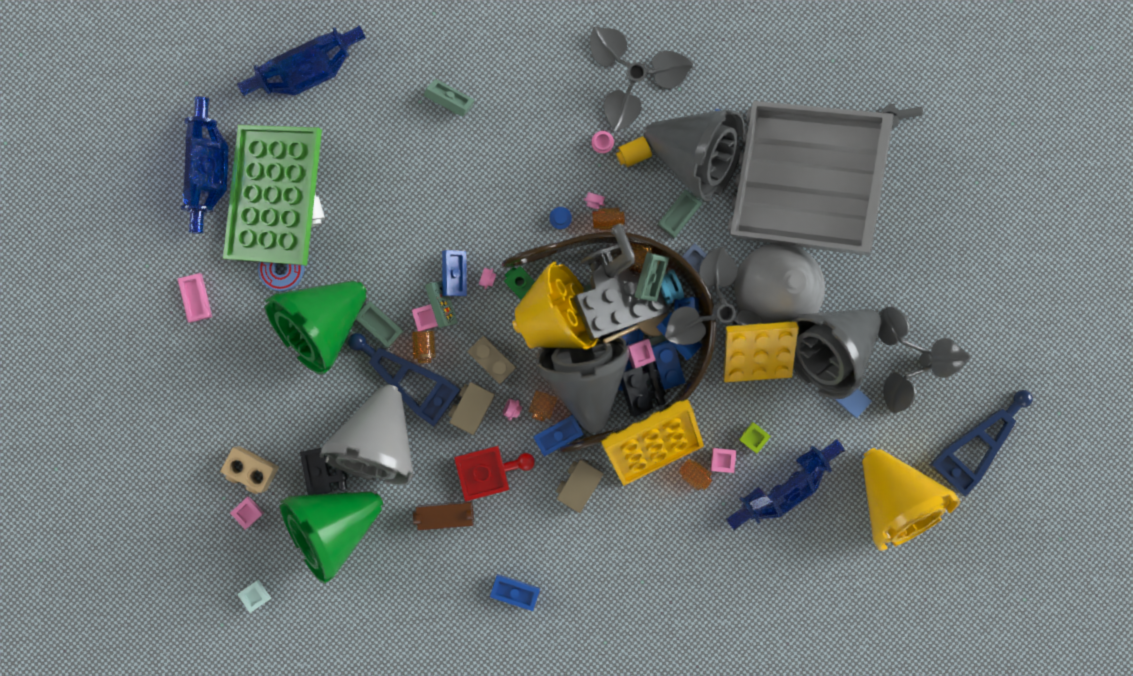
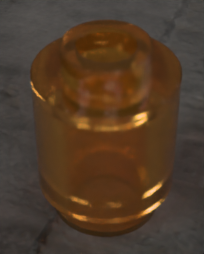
M619 207L598 208V211H592L593 229L609 231L617 224L625 225L624 211L620 212Z
M688 458L678 471L682 475L681 478L697 491L701 488L706 490L713 481L710 478L712 473L696 460L692 461Z

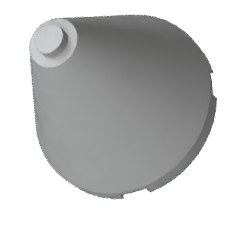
M773 243L764 245L750 253L737 270V277L734 281L736 304L739 311L750 310L756 313L764 324L791 322L802 314L818 313L825 295L823 273L816 260L800 247Z
M386 384L385 387H380L323 445L320 458H323L325 454L327 456L325 461L327 464L368 480H372L373 477L385 479L384 483L409 484L413 476V466L402 394L398 391V388Z

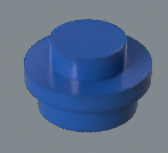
M557 207L551 211L549 220L554 228L562 230L571 224L572 215L567 208Z

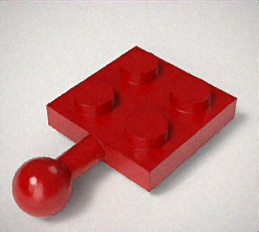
M499 445L454 457L465 502L510 490L506 472L519 468L523 471H529L535 465V459L529 453L521 454L517 460L503 463Z

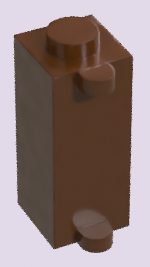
M473 500L422 504L416 507V511H413V524L417 525L418 530L473 526L475 523Z

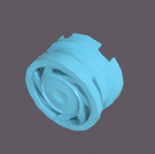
M673 269L668 270L664 275L660 288L667 305L673 303L675 299L681 300L684 298L683 289Z

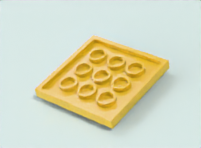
M688 399L683 402H676L670 408L662 412H656L648 419L640 423H633L626 430L613 433L601 441L623 486L704 447L696 418Z

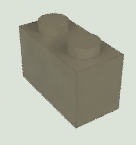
M482 336L467 351L499 384H502L517 369L485 336Z
M470 382L469 385L464 384L459 394L462 397L458 405L454 404L448 415L451 417L449 423L475 435L496 394L474 382Z
M580 458L578 462H572L567 471L570 474L566 482L562 480L555 491L558 493L557 500L579 513L583 510L604 475L601 470Z

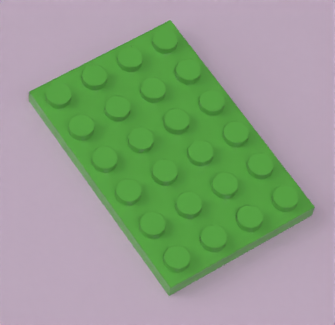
M238 125L223 259L307 266L322 129L318 127Z

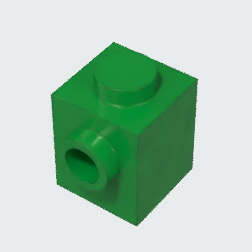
M521 266L517 269L515 267L511 268L504 275L506 277L504 280L505 284L520 300L535 283Z

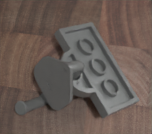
M622 224L615 225L610 231L611 234L615 235L618 245L591 253L580 261L581 264L590 266L592 271L590 282L592 290L578 294L573 299L590 340L669 312L661 290L659 291L657 302L634 297L641 274L633 276L629 269L634 264L635 255ZM622 251V254L613 260L612 255Z

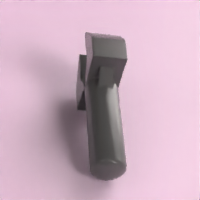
M894 103L888 104L880 113L893 114L892 128L899 126L898 121L900 119L923 115V108L915 107L898 110L895 108Z

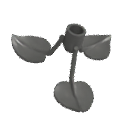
M594 27L592 30L590 49L595 61L601 66L610 67L616 60L628 68L626 76L630 84L626 94L621 90H615L608 94L603 105L605 116L614 131L628 127L638 118L641 111V100L637 96L630 95L634 84L640 82L646 73L655 74L654 80L660 87L672 89L685 79L693 67V63L688 58L673 51L657 53L651 61L653 70L645 68L639 62L630 64V62L619 58L627 50V40L620 31L601 27Z
M717 247L709 252L699 267V276L706 286H714L720 299V303L716 304L713 308V314L699 318V314L694 308L680 307L670 316L665 337L667 340L681 345L696 343L706 334V328L702 323L705 320L716 319L724 323L732 322L733 324L730 326L764 324L761 318L750 310H742L736 316L735 308L726 303V299L720 292L719 286H730L737 277V266L724 247Z
M886 307L880 317L881 327L878 333L880 340L884 344L891 346L899 341L901 344L923 353L919 358V362L923 366L921 369L904 375V377L899 373H892L885 381L883 389L885 402L890 411L897 414L909 408L915 400L916 390L914 384L908 380L910 377L928 372L929 369H932L933 374L937 377H950L960 371L972 356L949 338L937 340L932 346L931 351L928 348H922L905 341L902 337L908 335L910 331L906 316L895 307Z

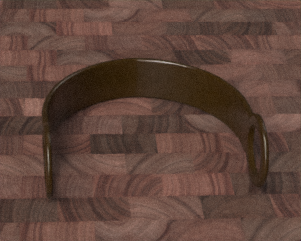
M611 232L590 233L518 253L505 259L501 265L505 268L515 267L584 245L599 243L618 244L615 235L611 234ZM625 232L631 246L652 254L669 257L668 264L684 278L696 298L699 299L702 317L713 314L714 303L707 286L696 270L683 257L658 241ZM716 319L702 321L706 328V334L702 338V346L696 365L679 393L657 412L670 408L676 402L687 400L701 382L714 350ZM648 416V417H646V418H644V419H642V420H639V421H637V422H634V423H640V422H642V421L648 419L650 416ZM631 424L571 442L562 446L560 452L567 453L602 443L601 441L605 440L609 435L622 432Z

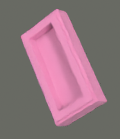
M198 273L178 278L187 321L191 323L212 318L202 274Z

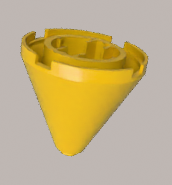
M872 448L864 454L865 458L862 460L872 537L878 550H887L886 543L892 542L896 547L922 534L942 520L940 517L945 513L946 509L949 513H952L960 504V500L955 492L884 450Z

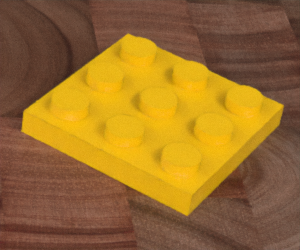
M797 322L726 326L724 382L792 378L798 333Z

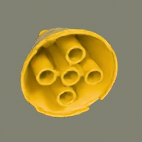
M553 262L544 269L515 307L513 327L517 333L522 334L530 349L535 347L591 348L596 345L598 338L590 340L573 299L574 296L584 293V288L568 267L564 264L556 265L557 263Z

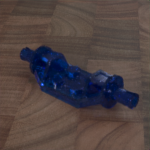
M358 25V27L343 34L338 32L336 27H333V32L316 37L272 58L261 66L253 65L255 75L237 83L243 96H246L262 88L268 95L273 92L296 96L335 77L346 57L350 56L348 46L366 39L361 26ZM339 46L340 50L331 59L328 51ZM279 75L283 81L268 83L267 79Z
M196 96L194 97V116L184 119V123L188 125L185 137L184 205H181L180 210L190 213L188 233L204 234V214L214 212V206L227 191L229 146L217 128V121L208 118L210 99ZM202 127L207 128L211 140L203 138ZM201 193L209 194L204 205H199Z
M837 439L821 451L812 445L810 451L796 459L801 471L794 472L784 484L776 485L768 495L758 486L746 497L743 498L741 496L739 500L742 508L728 518H725L730 527L735 531L749 519L754 520L756 524H760L759 519L780 518L817 491L824 472H832L829 462L842 452H845L843 445Z

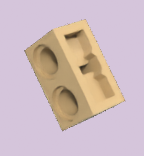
M237 446L232 448L220 472L226 475L225 478L228 481L236 484L240 482L246 485V490L258 494V492L267 491L279 466ZM237 460L243 464L241 472L235 469V462ZM256 471H260L263 474L262 482H258L255 479Z

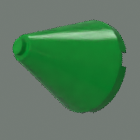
M352 280L275 293L265 300L266 303L268 301L269 303L264 306L269 322L287 348L292 346L300 354L297 359L314 373L322 375L333 367L365 302L367 290L361 282Z
M372 491L298 495L282 499L280 503L283 504L279 508L297 549L300 548L306 558L304 562L313 575L321 583L325 584L334 579L382 511L383 501L378 493L374 494Z

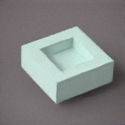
M259 579L237 594L250 613L271 599Z

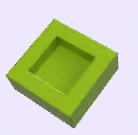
M751 422L738 440L758 454L771 436L757 424Z

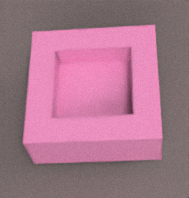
M431 304L412 310L418 332L438 327Z
M643 339L628 345L632 368H638L656 361L649 339Z
M712 448L710 470L734 473L736 450Z
M247 497L230 514L246 530L264 512L250 497Z

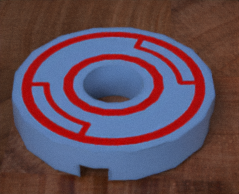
M259 262L258 273L263 284L272 290L280 292L289 291L298 286L305 271L302 265L286 264V273L278 275L276 272L278 264Z

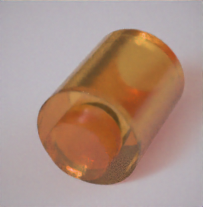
M434 331L412 332L413 359H418V364L432 363L431 359L436 358Z

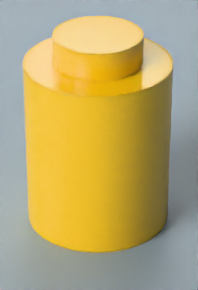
M644 136L619 146V152L616 153L620 165L624 164L626 168L652 157L651 150Z

